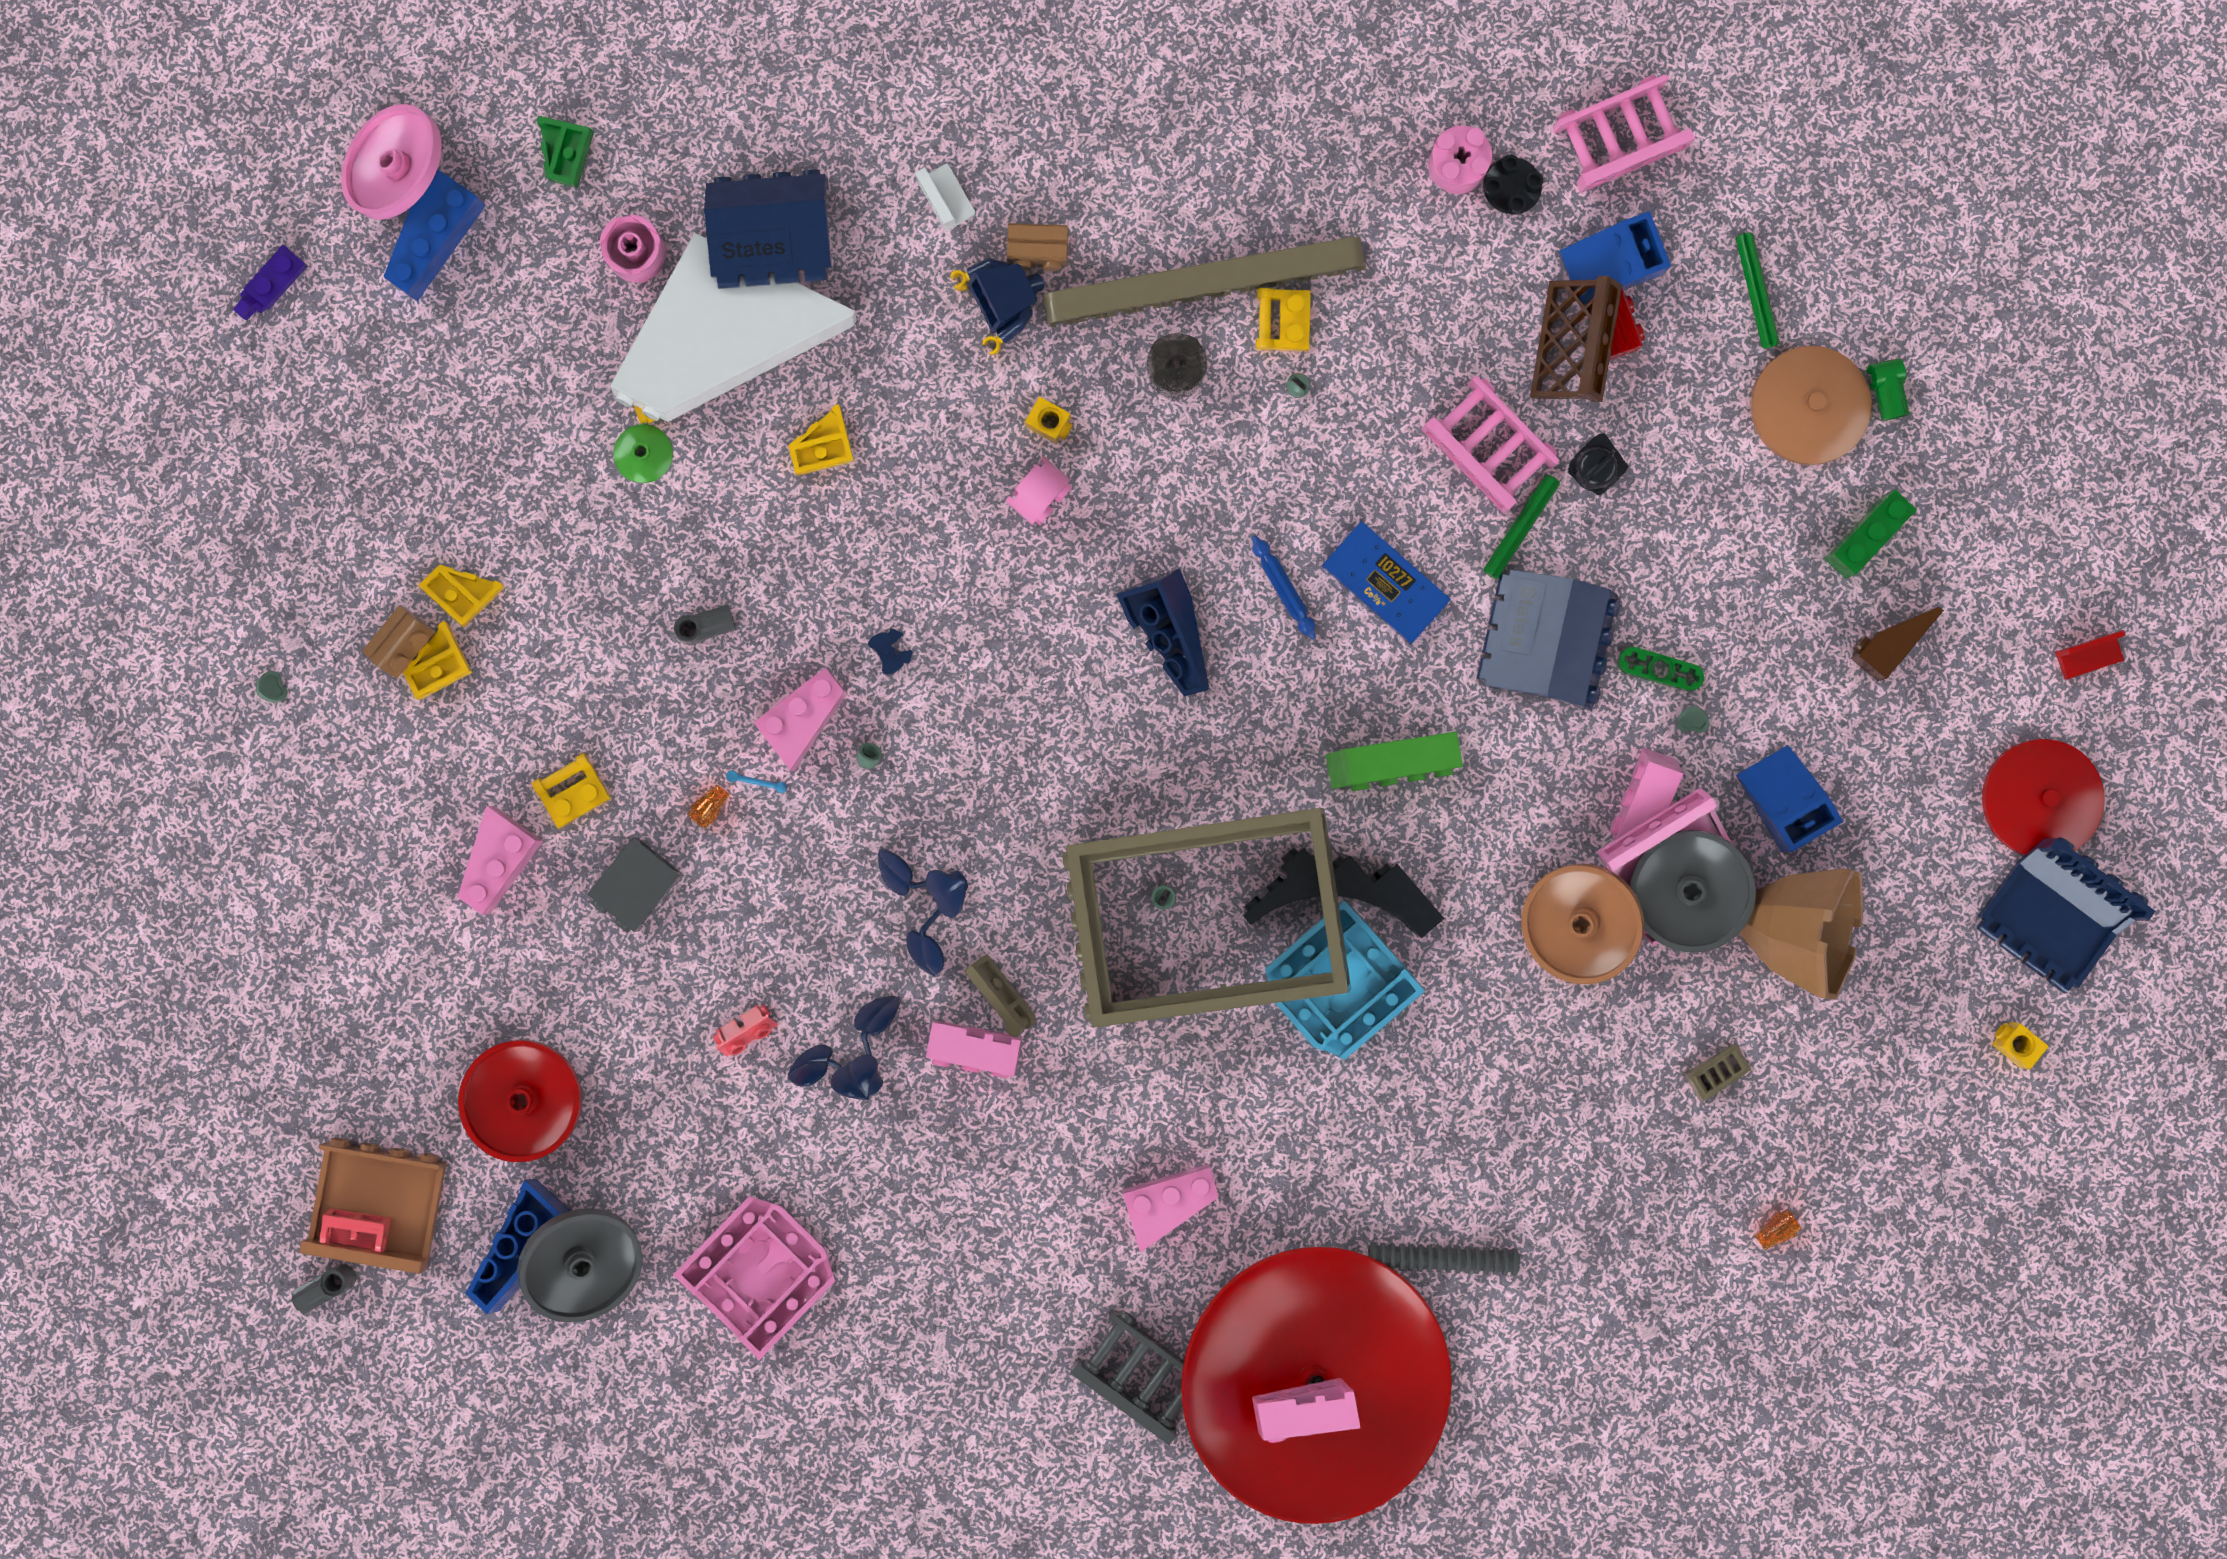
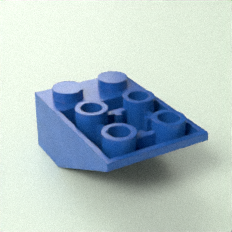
M1650 211L1621 221L1559 251L1570 280H1595L1597 276H1610L1622 284L1623 290L1663 276L1671 267ZM1589 288L1580 296L1584 304H1587L1594 298L1595 288Z
M1789 745L1736 775L1781 853L1793 852L1844 822L1827 793Z

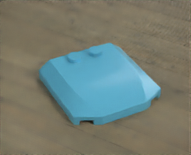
M1344 899L1339 903L1351 990L1344 994L1278 1002L1275 1004L1313 1047L1322 1051H1328L1345 1060L1424 993L1425 990L1359 913ZM1324 917L1265 968L1268 981L1332 972Z

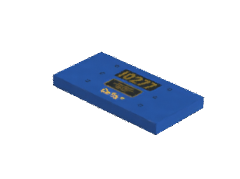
M1363 521L1355 527L1322 565L1328 573L1410 645L1451 600Z

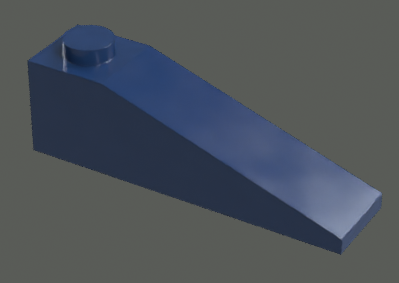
M1180 568L1157 575L1117 593L1116 595L1127 621L1133 629L1140 626L1150 640L1145 645L1150 652L1155 649L1165 659L1163 669L1183 696L1207 691L1209 684L1192 596Z

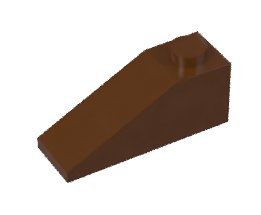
M1940 607L1933 608L1868 637L1864 635L1853 646L1856 652L1850 659L1875 680L1887 679L1944 610Z

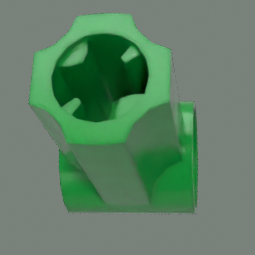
M1897 358L1869 364L1867 375L1870 374L1872 384L1869 385L1872 390H1875L1881 421L1909 415L1903 385L1906 381V369L1903 361Z

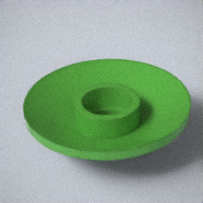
M648 424L634 425L626 429L618 437L613 452L614 462L619 472L625 478L637 483L653 482L661 478L669 469L673 458L672 445L667 435L659 428ZM645 447L646 454L638 457L636 455L637 449Z

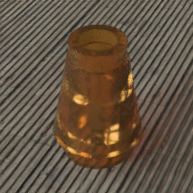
M715 784L713 788L689 806L690 811L687 813V816L700 827L706 829L709 824H714L727 801L726 799L730 796L729 793Z
M1786 1209L1782 1213L1778 1211L1755 1237L1762 1247L1767 1250L1798 1236L1797 1232L1803 1228L1792 1213Z

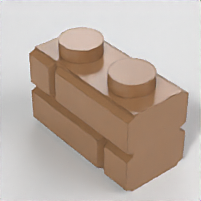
M1008 223L1007 262L1009 265L1019 264L1023 270H1030L1031 266H1043L1045 271H1060L1061 267H1067L1068 225Z
M399 605L362 652L378 668L394 678H398L407 669L409 663L427 644L435 631L416 614Z

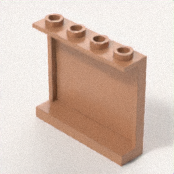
M331 1138L330 1142L320 1144L319 1149L324 1150L309 1236L301 1241L299 1253L416 1274L427 1270L447 1162L438 1161L439 1156L430 1153H420V1157L409 1156V1150L401 1148H391L390 1152L380 1151L379 1145L372 1143H361L360 1147L349 1145L350 1140L343 1138ZM330 1208L392 1217L386 1250L384 1252H376L375 1249L337 1243H320L323 1214Z

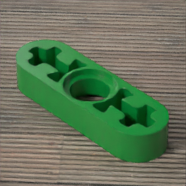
M1629 647L1623 650L1617 659L1619 669L1625 674L1682 691L1696 690L1704 682V673L1699 666L1641 648ZM1634 653L1636 654L1635 659L1641 662L1647 661L1646 656L1650 657L1651 659L1646 665V674L1642 673V670L1645 668L1644 666L1635 665L1632 669L1628 668L1629 663L1624 661L1625 657H1629ZM1656 661H1662L1668 666V673L1664 678H1659L1653 673L1652 668ZM1675 665L1679 666L1676 672L1682 674L1692 670V676L1697 678L1696 682H1691L1688 686L1686 685V679L1678 676L1675 677V682H1672L1671 679L1675 674Z

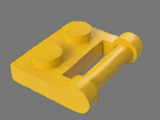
M1257 289V300H1260L1259 338L1256 339V349L1309 351L1310 290ZM1271 300L1280 301L1279 340L1271 339Z
M584 752L576 756L575 761L546 778H538L531 782L534 791L540 797L558 829L612 799ZM581 770L586 774L587 777L554 797L550 795L548 791L550 788Z

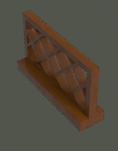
M1597 276L1595 280L1549 281L1530 393L1531 398L1587 399L1591 402H1603L1622 284L1610 276ZM1589 288H1595L1594 298L1585 305L1580 296ZM1558 289H1567L1571 295L1559 306L1556 302ZM1576 301L1582 310L1569 320L1564 312ZM1587 315L1590 319L1589 328L1580 334L1575 326ZM1561 316L1566 325L1554 335L1551 331L1552 323ZM1571 330L1577 339L1564 349L1559 341ZM1582 344L1585 348L1584 357L1576 364L1570 355ZM1556 345L1561 354L1549 364L1546 360L1547 352ZM1566 359L1572 368L1560 378L1554 370ZM1551 374L1556 383L1548 391H1541L1542 381ZM1577 374L1580 377L1578 391H1569L1565 384Z

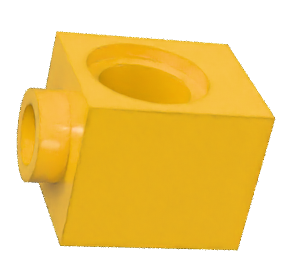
M1040 396L1025 420L1026 428L1054 444H1057L1060 438L1063 440L1067 438L1073 424L1069 423L1071 420L1069 412ZM1047 416H1055L1059 423L1055 428L1048 429L1043 426V419Z
M2017 1022L2001 1025L1994 1034L1996 1040L1991 1044L2019 1068L2028 1070L2034 1066L2049 1047L2024 1025ZM2019 1036L2022 1044L2020 1049L2015 1051L2013 1041Z

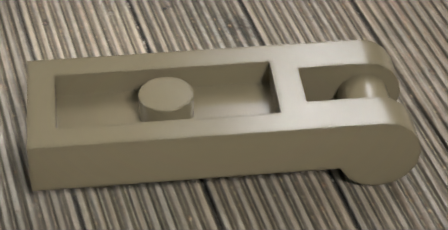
M988 954L965 970L973 984L977 986L991 1007L1006 1023L1005 1030L1010 1036H1019L1025 1029L1035 1023L1036 1017L1033 1011Z

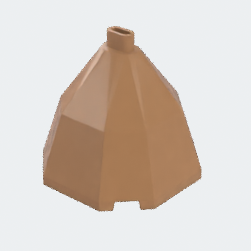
M1842 868L1793 874L1756 890L1752 914L1739 935L1771 971L1817 997L1837 1000L1857 952V948L1850 946L1853 927H1861L1863 921L1862 873Z

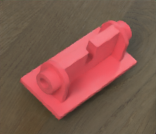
M765 1004L762 1006L756 1005L740 1015L744 1023L742 1027L734 1019L716 1030L717 1034L713 1036V1039L718 1045L716 1046L717 1050L727 1057L729 1055H737L745 1050L748 1043L768 1036L772 1031L771 1029L778 1024L768 1016L770 1011Z

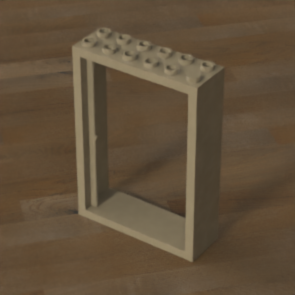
M1324 808L1067 845L1066 852L1062 854L1064 868L1069 870L1071 882L1067 883V893L1069 900H1074L1075 912L1071 913L1072 926L1074 931L1078 930L1080 941L1076 943V955L1078 961L1083 962L1084 973H1080V983L1082 990L1087 991L1088 1003L1084 1005L1087 1021H1091L1092 1028L1344 994L1351 990ZM1311 831L1332 972L1228 987L1226 984H1220V988L1112 1002L1092 863Z

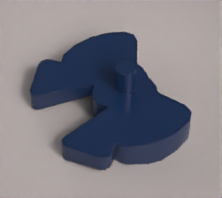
M890 629L889 633L876 634L868 641V646L877 652L882 662V672L884 675L896 673L903 667L904 663L909 664L911 661L912 650L895 653V648L892 645L903 636L902 632L895 629Z

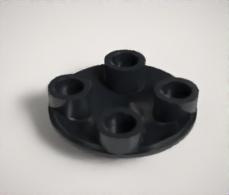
M1509 154L1489 167L1483 180V191L1487 201L1496 210L1510 215L1522 214L1533 208L1538 202L1542 192L1543 177L1531 163Z

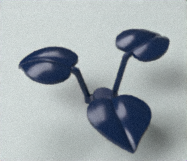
M881 848L878 850L879 869L885 884L891 891L897 895L905 896L909 893L910 888L916 889L927 886L929 893L933 896V901H936L938 909L921 927L919 933L911 930L907 934L906 943L913 961L926 973L939 977L944 967L943 952L938 943L932 937L926 935V931L941 913L949 918H954L960 913L968 889L967 880L957 870L949 874L940 870H932L928 872L926 881L914 882L912 881L913 872L909 865L897 854Z
M886 996L875 999L863 1006L856 1014L854 1027L856 1030L862 1031L861 1039L866 1055L858 1056L852 1062H848L847 1066H842L835 1060L830 1059L833 1054L831 1047L816 1045L806 1050L795 1060L788 1072L787 1079L796 1086H810L823 1078L828 1070V1066H833L838 1069L831 1079V1087L836 1093L848 1098L869 1100L870 1095L877 1093L881 1089L883 1079L877 1072L878 1062L872 1056L868 1034L878 1035L890 1025L899 1008L900 997Z

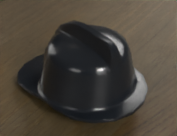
M1602 433L1592 438L1574 456L1569 464L1568 473L1584 489L1592 491L1596 495H1601L1626 472L1629 466L1607 435Z

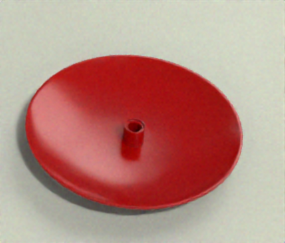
M1320 1246L1287 1250L1266 1257L1250 1265L1224 1285L1209 1302L1192 1332L1186 1349L1181 1381L1182 1407L1191 1441L1200 1459L1218 1483L1233 1497L1262 1514L1284 1521L1305 1524L1334 1523L1352 1519L1385 1504L1407 1487L1424 1468L1442 1436L1448 1417L1452 1388L1451 1364L1443 1332L1434 1313L1418 1291L1396 1271L1369 1256L1351 1250ZM1316 1375L1321 1376V1382L1341 1378L1354 1391L1360 1422L1359 1429L1288 1437L1284 1441L1275 1443L1268 1442V1440L1264 1441L1258 1432L1252 1400L1253 1396L1308 1385L1310 1378Z

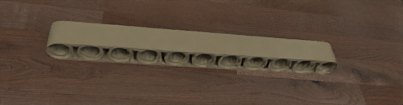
M1348 237L1053 291L1043 295V302L1048 326L1057 327V323L1065 322L1068 325L1086 321L1085 318L1095 317V319L1112 317L1117 312L1124 311V314L1144 311L1143 308L1153 306V309L1172 306V302L1182 301V304L1202 300V297L1205 296L1216 298L1231 295V292L1240 290V293L1259 289L1260 286L1269 285V288L1287 285L1289 281L1298 280V282L1315 280L1320 275L1327 274V277L1347 274L1348 270L1356 269V272L1364 270L1366 264L1361 238Z

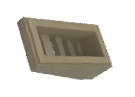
M1733 1044L1685 1072L1684 1076L1697 1098L1705 1101L1748 1073L1751 1068L1737 1044ZM1731 1054L1740 1067L1736 1071L1727 1058ZM1721 1061H1723L1730 1073L1726 1077L1718 1065ZM1712 1067L1720 1079L1718 1082H1715L1709 1072V1069ZM1704 1074L1710 1084L1708 1088H1705L1699 1077L1700 1075Z

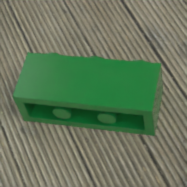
M1896 489L1884 494L1824 559L1845 579L1855 576L1917 509Z

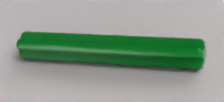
M1752 232L1743 233L1736 237V243L1761 345L1764 349L1777 346L1780 341L1754 235Z
M1548 474L1544 476L1484 567L1483 571L1491 578L1497 579L1500 577L1560 486L1559 480L1554 476Z

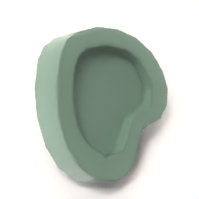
M268 671L257 681L255 690L262 699L278 703L287 697L288 692L281 683L279 673Z
M1697 706L1684 710L1677 718V727L1682 732L1693 730L1697 733H1702L1710 726L1707 713Z

